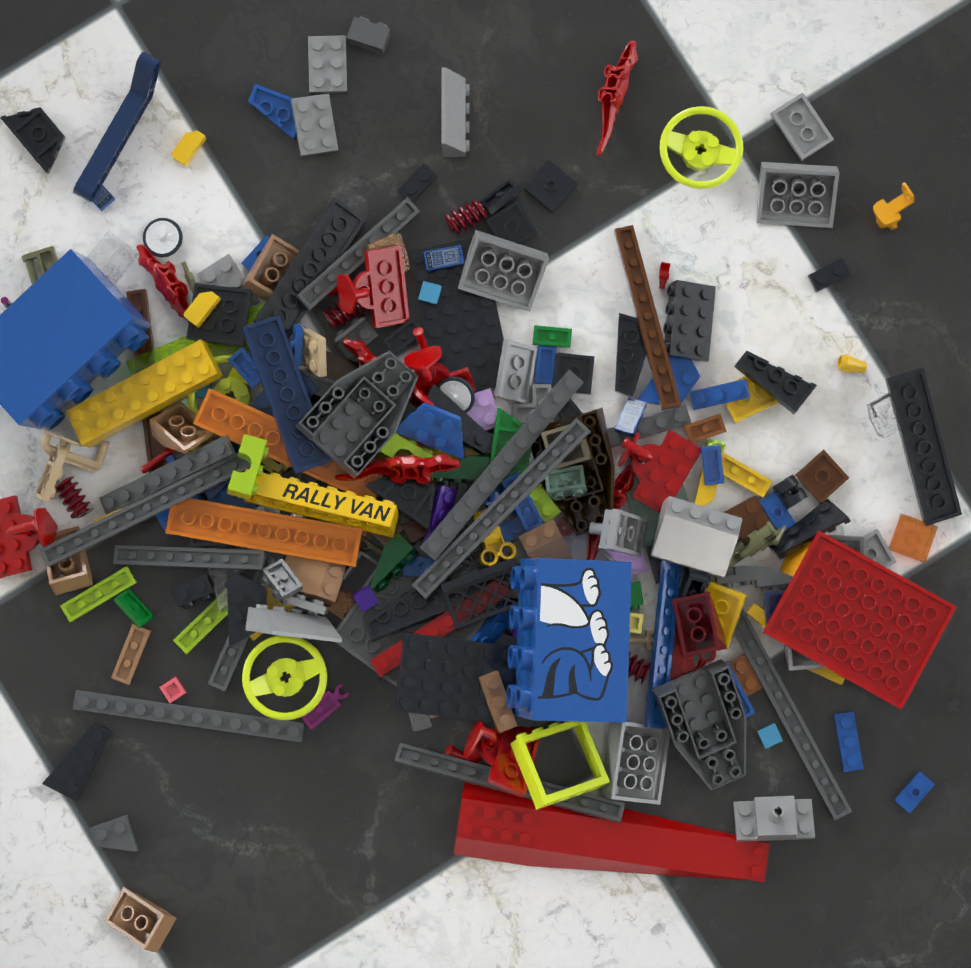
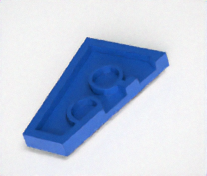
M255 84L248 102L295 140L297 134L291 104L292 98Z

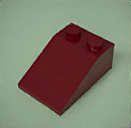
M710 592L672 600L683 657L727 649L723 629Z

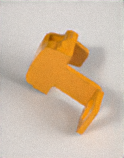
M905 182L902 183V195L889 203L882 199L873 206L876 223L880 228L896 229L897 222L901 220V215L898 212L915 202L914 195Z

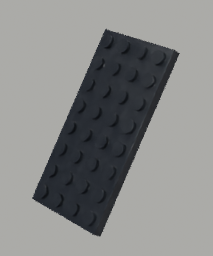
M472 238L407 251L417 299L419 298L423 281L442 286L437 305L418 300L428 347L440 346L442 350V357L436 363L445 366L449 373L468 367L477 392L496 388L504 340L496 301L458 289L464 265L427 271L424 257L425 251L461 245L465 263Z
M404 632L394 711L494 723L478 677L497 670L507 693L508 685H515L516 669H510L508 666L509 646ZM514 715L517 726L543 727V729H547L548 721L529 720Z

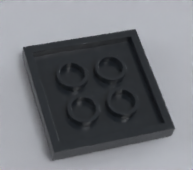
M195 283L192 302L199 293L211 291L219 296L221 300L199 328L191 322L188 323L186 339L188 341H198L201 339L206 343L244 347L245 337L242 327L248 325L253 291L250 289Z

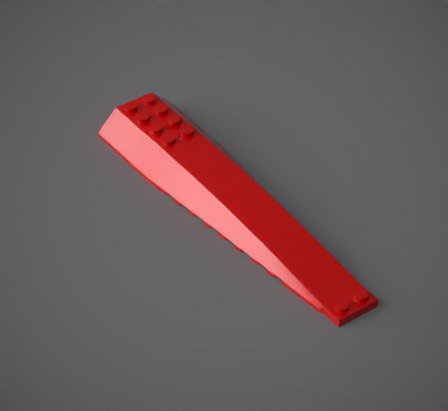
M464 782L454 855L533 867L729 880L746 879L764 882L770 843L761 841L736 842V835L628 809L623 810L620 823L553 805L536 810L531 799Z

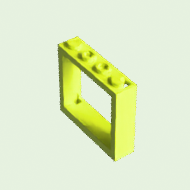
M565 721L563 724L555 722L549 725V728H537L529 735L526 732L521 733L510 744L536 810L596 790L610 782L585 722ZM574 728L595 779L546 795L526 743Z

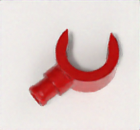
M661 262L658 278L660 283L659 289H665V284L669 279L671 263Z
M716 651L712 652V657L709 659L703 658L702 654L698 655L700 659L696 669L705 666L706 662L713 661L716 657Z

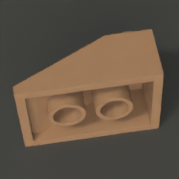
M272 234L241 287L252 290V294L266 302L299 250Z
M182 402L150 419L152 436L164 447L182 453L188 452L216 434L193 424L197 415Z
M553 519L518 536L529 558L573 559Z
M79 526L58 531L54 542L80 530ZM86 550L51 567H47L49 585L55 595L93 585Z
M286 555L285 563L303 585V590L298 592V594L304 595L311 600L323 601L327 606H331L336 602L347 566Z
M123 887L104 922L144 950L157 953L177 918L163 908Z

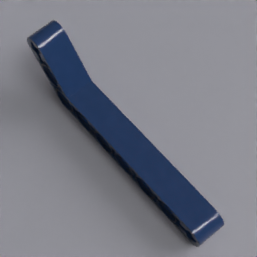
M145 52L139 55L130 90L73 189L74 194L89 202L94 200L154 95L161 61Z

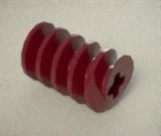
M472 199L471 206L465 203V210L459 206L457 208L458 214L452 210L451 217L448 214H444V218L452 233L455 230L460 234V227L467 230V223L473 227V220L481 223L480 216L485 220L487 219L486 212L479 200L477 203Z
M335 302V309L330 305L328 306V313L324 309L321 310L330 327L333 326L335 329L338 328L337 322L345 325L344 318L349 322L351 321V315L357 318V311L362 314L365 313L364 308L357 305V303L353 313H344L338 302Z
M75 476L63 480L56 486V493H60L58 498L64 499L62 504L68 506L66 511L72 512L70 515L72 519L81 518L94 510V508H87L90 501L83 502L86 495H79L82 488L75 489L78 482H71Z
M629 651L628 678L635 675L634 682L642 679V685L650 671L651 663L648 662L644 665L643 658L637 662L638 655L635 654L630 658L631 651Z

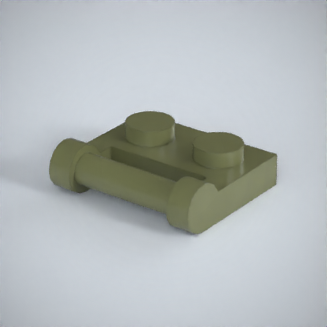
M54 246L21 256L23 262L26 263L32 284L38 280L33 264L34 259L38 260L42 275L58 261Z

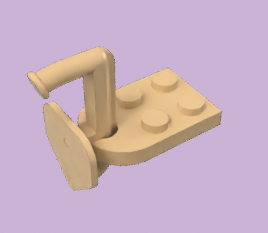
M300 324L303 328L302 366L319 377L327 376L326 338L308 328L306 329Z
M44 430L41 438V447L50 457L35 496L46 502H49V499H53L56 492L54 486L56 481H59L62 477L63 470L61 468L64 462L91 472H98L101 469L110 442H99L100 447L94 461L69 452L72 444L82 447L80 442ZM51 437L59 438L60 444L56 446L50 445Z

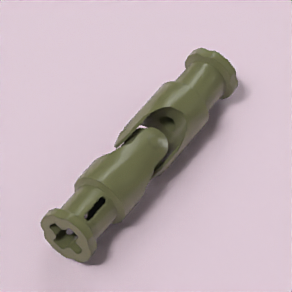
M770 521L758 531L754 530L736 543L728 569L765 545L767 540L779 535Z

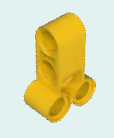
M483 509V510H480V511L475 512V513L473 514V519H474V521H475L486 509ZM498 526L482 542L484 550L479 554L478 560L483 567H490L498 559L506 561L516 555V547L510 542H504L500 527ZM503 547L510 549L511 555L509 557L502 554ZM485 553L492 555L493 560L491 563L484 560Z

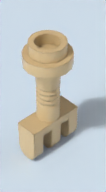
M645 630V636H629V644H645V650H652V634L654 635V630Z

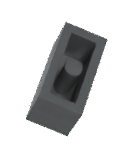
M362 16L359 18L354 17L347 35V41L349 44L384 55L391 35L390 28L381 22H377V24L372 23L368 18Z

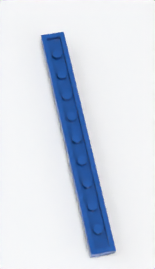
M665 560L661 561L644 727L665 729V722L651 689L670 682L676 624L672 600L677 599L679 595L682 566Z

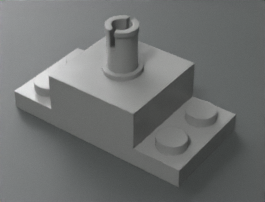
M605 509L603 524L591 522L589 533L601 535L599 544L601 549L642 557L648 519L618 509Z
M794 796L755 797L753 801L733 803L736 842L815 838L812 799H794Z

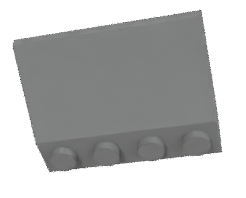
M442 68L441 144L443 157H466V152H469V140H466V133H469V121H466V114H469V103H466V96H469V84H466V79L463 76L447 68Z
M761 162L756 222L761 224L833 228L840 174L837 166Z
M475 230L458 289L530 312L549 261L548 254Z
M669 496L662 503L651 556L724 578L739 537L742 518Z
M256 604V608L248 607L245 629L247 631L342 643L341 636L327 617L319 616L317 612L308 611V614H302V610L292 608L291 612H285L284 607L274 606L273 610H269L268 605Z
M627 721V723L610 722L604 759V769L610 782L600 788L599 796L614 800L660 805L670 741L667 727L665 729L644 727V723Z

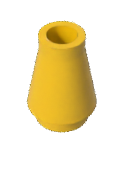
M845 354L839 356L837 369L845 373L864 374L867 369V363Z

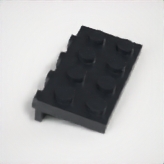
M681 280L673 281L668 286L667 295L669 299L665 308L667 319L663 327L668 357L702 362L709 361L716 286Z

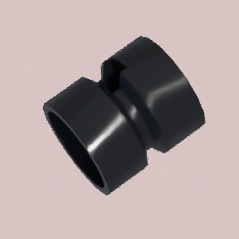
M794 474L772 487L777 496L782 497L781 502L786 510L808 497L803 488L798 487L799 482Z

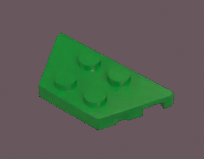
M497 408L490 463L522 426L520 421L510 416L501 408ZM531 446L505 477L516 472H522L529 466Z

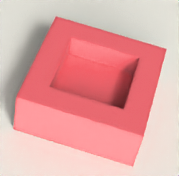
M177 676L159 687L169 703L187 693Z

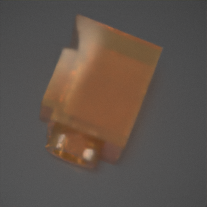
M341 590L336 602L331 604L328 610L343 620L355 604V599L352 596L353 593L349 590L346 592Z

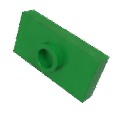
M534 325L532 345L570 349L572 329Z
M129 588L113 600L139 629L154 617Z

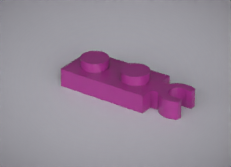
M343 684L338 685L333 694L328 690L318 705L308 714L301 717L311 730L342 705L338 701L339 699L349 696V692L345 695L339 693Z

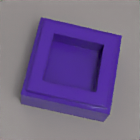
M369 585L352 595L362 612L379 603Z

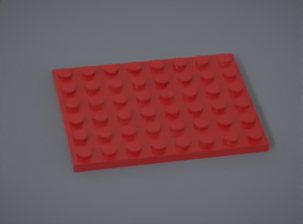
M818 530L762 633L902 710L957 606Z

